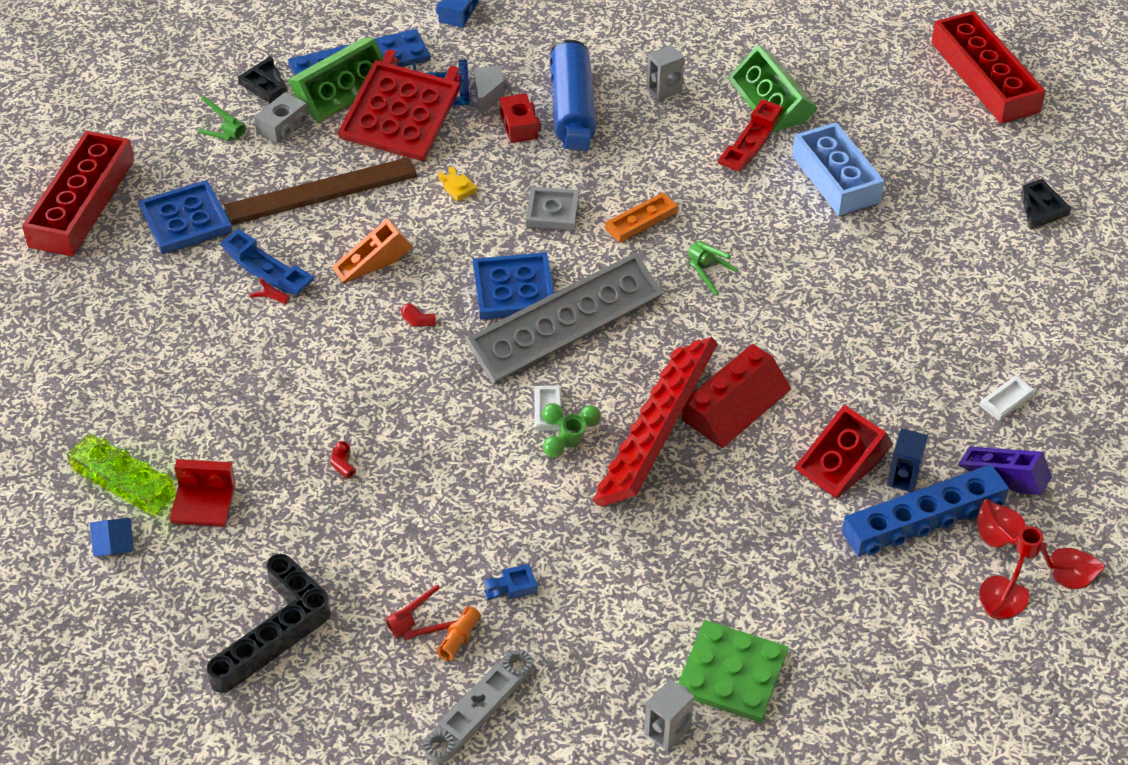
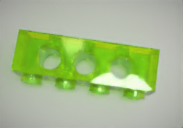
M88 433L66 453L71 470L153 517L176 496L174 481L167 473L158 472L147 462L139 461L132 457L126 450H119L112 446L103 437L98 438Z

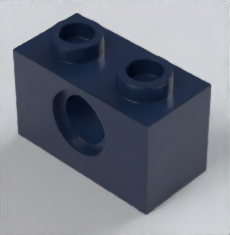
M901 428L893 452L887 486L914 492L923 462L928 435Z

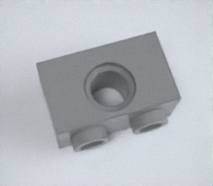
M672 45L648 53L647 89L658 100L682 92L685 59L683 54L678 52Z
M286 92L254 116L256 133L275 143L280 142L283 138H288L292 131L307 122V104Z
M669 679L646 702L644 734L667 752L691 729L694 696L689 689Z

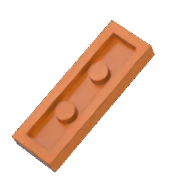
M662 192L606 221L605 230L621 243L678 213V205Z

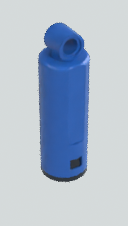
M564 40L553 46L549 53L555 134L563 142V149L587 152L597 125L590 52L587 46L580 41Z

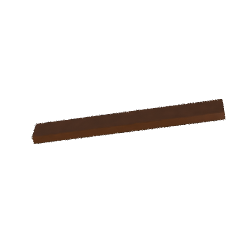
M407 157L224 204V208L231 225L412 179L417 177V173L410 158Z

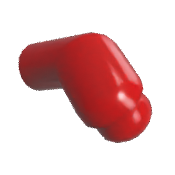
M407 303L401 308L402 317L411 326H436L435 314H422L411 303Z

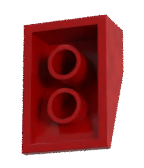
M843 405L799 460L794 469L837 499L878 465L893 446V442L887 432L846 405Z

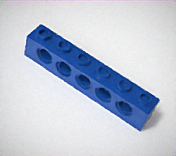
M988 465L844 516L842 533L858 557L864 554L874 555L886 546H899L906 539L914 536L924 537L931 530L939 527L943 529L949 528L958 520L964 518L967 520L974 519L978 516L985 499L1003 506L1009 488L994 467Z

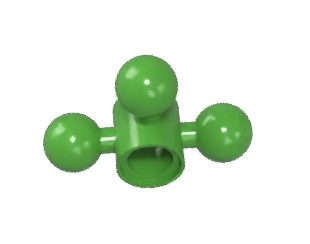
M556 403L547 404L542 411L544 421L551 425L557 424L561 428L558 437L550 436L544 441V453L548 457L556 458L563 453L564 446L572 448L580 445L586 426H596L601 420V412L596 406L588 405L581 410L580 415L569 414L563 417L564 413L560 405Z

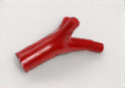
M260 278L259 282L264 289L249 294L250 298L268 297L283 304L290 300L289 295L273 288L263 278Z

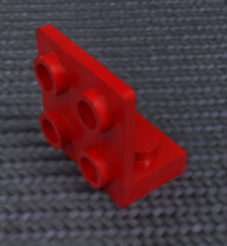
M176 459L174 469L178 488L170 515V522L172 524L226 526L236 485L232 462Z

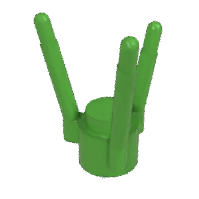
M205 96L201 97L202 101L224 118L221 124V129L224 133L199 129L198 133L221 138L226 141L232 138L238 140L240 136L245 134L246 125L243 122L230 116Z
M701 240L693 243L689 248L688 257L691 258L689 265L695 268L712 293L718 296V291L700 266H708L714 260L722 266L738 272L736 267L720 258L730 259L731 256L705 244Z

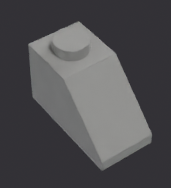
M501 66L474 68V85L479 114L485 113L499 101V97H504V89H508L507 75L502 74Z

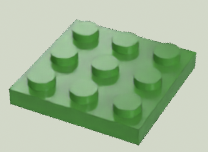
M704 620L678 685H683L689 689L694 696V701L761 723L789 647Z

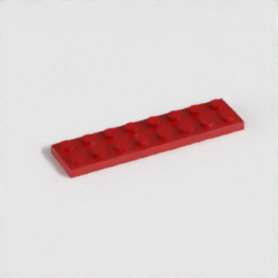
M712 336L704 340L698 339L691 345L683 348L678 347L671 353V359L668 365L661 371L658 383L651 389L648 401L641 407L637 421L631 425L627 439L619 446L617 457L608 466L609 471L597 486L598 491L593 498L596 505L603 507L637 496L718 345Z

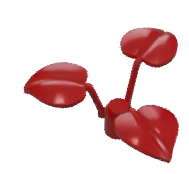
M985 499L977 521L978 532L982 540L995 548H1001L1008 542L1012 545L1017 543V552L1020 554L1011 581L997 575L987 578L981 584L979 598L986 614L991 618H1011L1021 613L1027 607L1029 591L1024 586L1015 583L1019 577L1024 560L1036 557L1040 551L1048 568L1054 569L1053 577L1055 581L1069 589H1081L1090 585L1104 570L1105 564L1100 560L1073 548H1059L1052 553L1050 559L1046 550L1047 544L1042 542L1043 533L1041 530L1033 526L1026 527L1023 517L1008 507L998 505L988 499Z

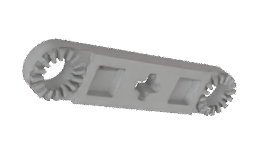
M523 649L507 652L498 664L496 663L438 723V726L431 733L427 734L428 736L424 739L426 757L436 763L446 762L451 759L531 674L533 669L531 655L528 652H524ZM520 660L525 663V666H523V669L515 670V668L512 669L510 663ZM484 701V708L478 706L476 709L474 708V702L480 703ZM438 741L445 742L448 745L445 751L442 750V752L433 751L431 746Z

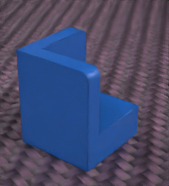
M130 518L90 522L94 556L133 552Z

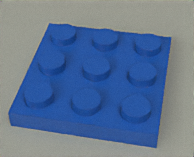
M208 180L138 201L139 209L161 254L233 232L232 225Z
M547 252L473 259L480 320L508 317L554 294Z

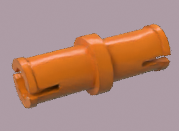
M466 606L456 623H452L448 628V635L436 651L443 660L452 661L462 644H466L471 637L470 632L481 619V613L476 608Z

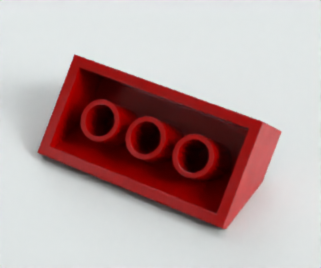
M752 343L690 395L682 410V421L723 449L791 390V387L773 356Z

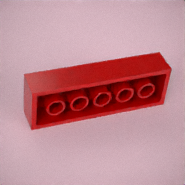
M975 11L935 21L931 43L1000 124L1041 112L1046 90Z
M87 130L84 132L22 225L28 248L74 257L135 161L130 139Z

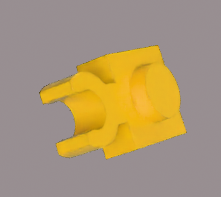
M448 167L450 175H444L441 171L438 172V179L444 183V189L457 202L477 193V186L464 174L457 176L455 168Z

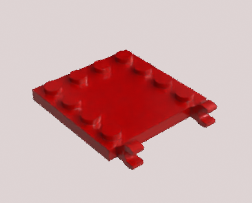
M387 49L382 62L374 61L338 131V136L340 139L425 162L461 89L460 80L462 76L458 74L460 68L450 66L445 78L397 66L399 61L398 58H395L397 52Z

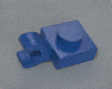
M530 564L503 569L500 578L485 580L487 589L484 592L487 600L501 597L505 593H508L509 599L535 594L538 591V585Z

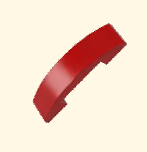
M761 99L751 113V121L734 145H728L718 159V164L738 172L746 168L768 140L783 107Z

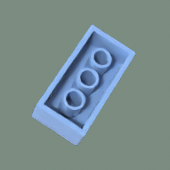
M837 122L794 136L792 157L838 216L881 203L884 180Z

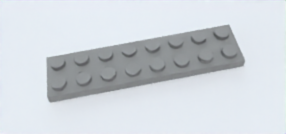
M635 252L467 337L466 343L491 383L495 384L660 298L663 292L638 253Z

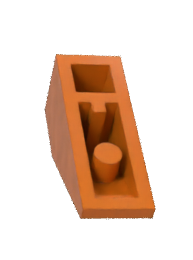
M387 218L331 268L342 283H346L397 262L413 246L405 235Z

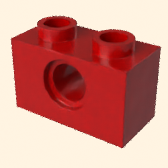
M527 93L499 97L500 116L510 143L538 139L541 123L539 117H535V106L533 102L529 101Z

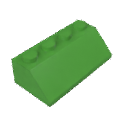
M362 38L289 78L288 81L296 98L306 102L307 112L317 122H320L354 102L374 61L382 62L383 55L375 38Z
M759 44L728 77L729 81L752 110L756 108L761 99L783 107L772 133L805 123L818 109L775 55Z

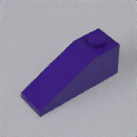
M969 446L958 463V466L969 471L992 465L1009 490L1021 494L1041 495L1052 478L1044 453L1041 451Z

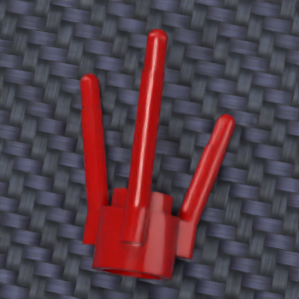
M435 585L403 609L385 618L388 628L391 632L393 631L392 634L396 639L403 636L405 641L414 636L447 629L452 623H456V621L415 630L411 628L416 623L410 612L440 589L439 585Z

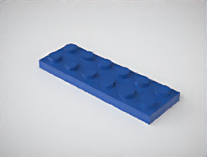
M417 29L375 38L383 58L387 49L397 52L395 58L399 59L397 66L405 67L431 60V55ZM342 45L337 48L288 59V65L293 76L349 45Z

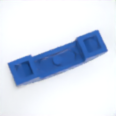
M240 229L235 230L221 242L223 249L246 271L258 278H263L265 282L283 292L298 295L314 281V276L297 265L289 268L257 247V240Z

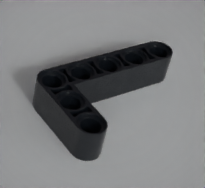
M280 553L271 556L267 560L266 568L270 585L289 604L208 662L207 674L210 686L214 691L225 693L234 689L330 618L331 611L327 592L286 554Z

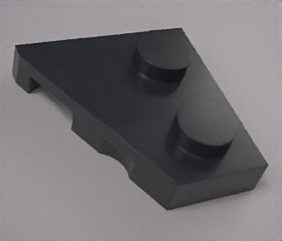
M271 56L238 76L239 85L268 103H272L283 93H287L286 85L280 76L278 68L275 67Z
M1043 179L1022 186L1021 196L1028 226L1031 230L1070 215L1071 207Z

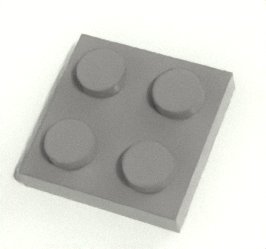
M531 187L526 214V227L574 231L579 190Z

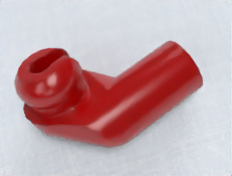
M339 441L332 450L330 464L348 480L356 474V469L348 463L350 445L345 441Z

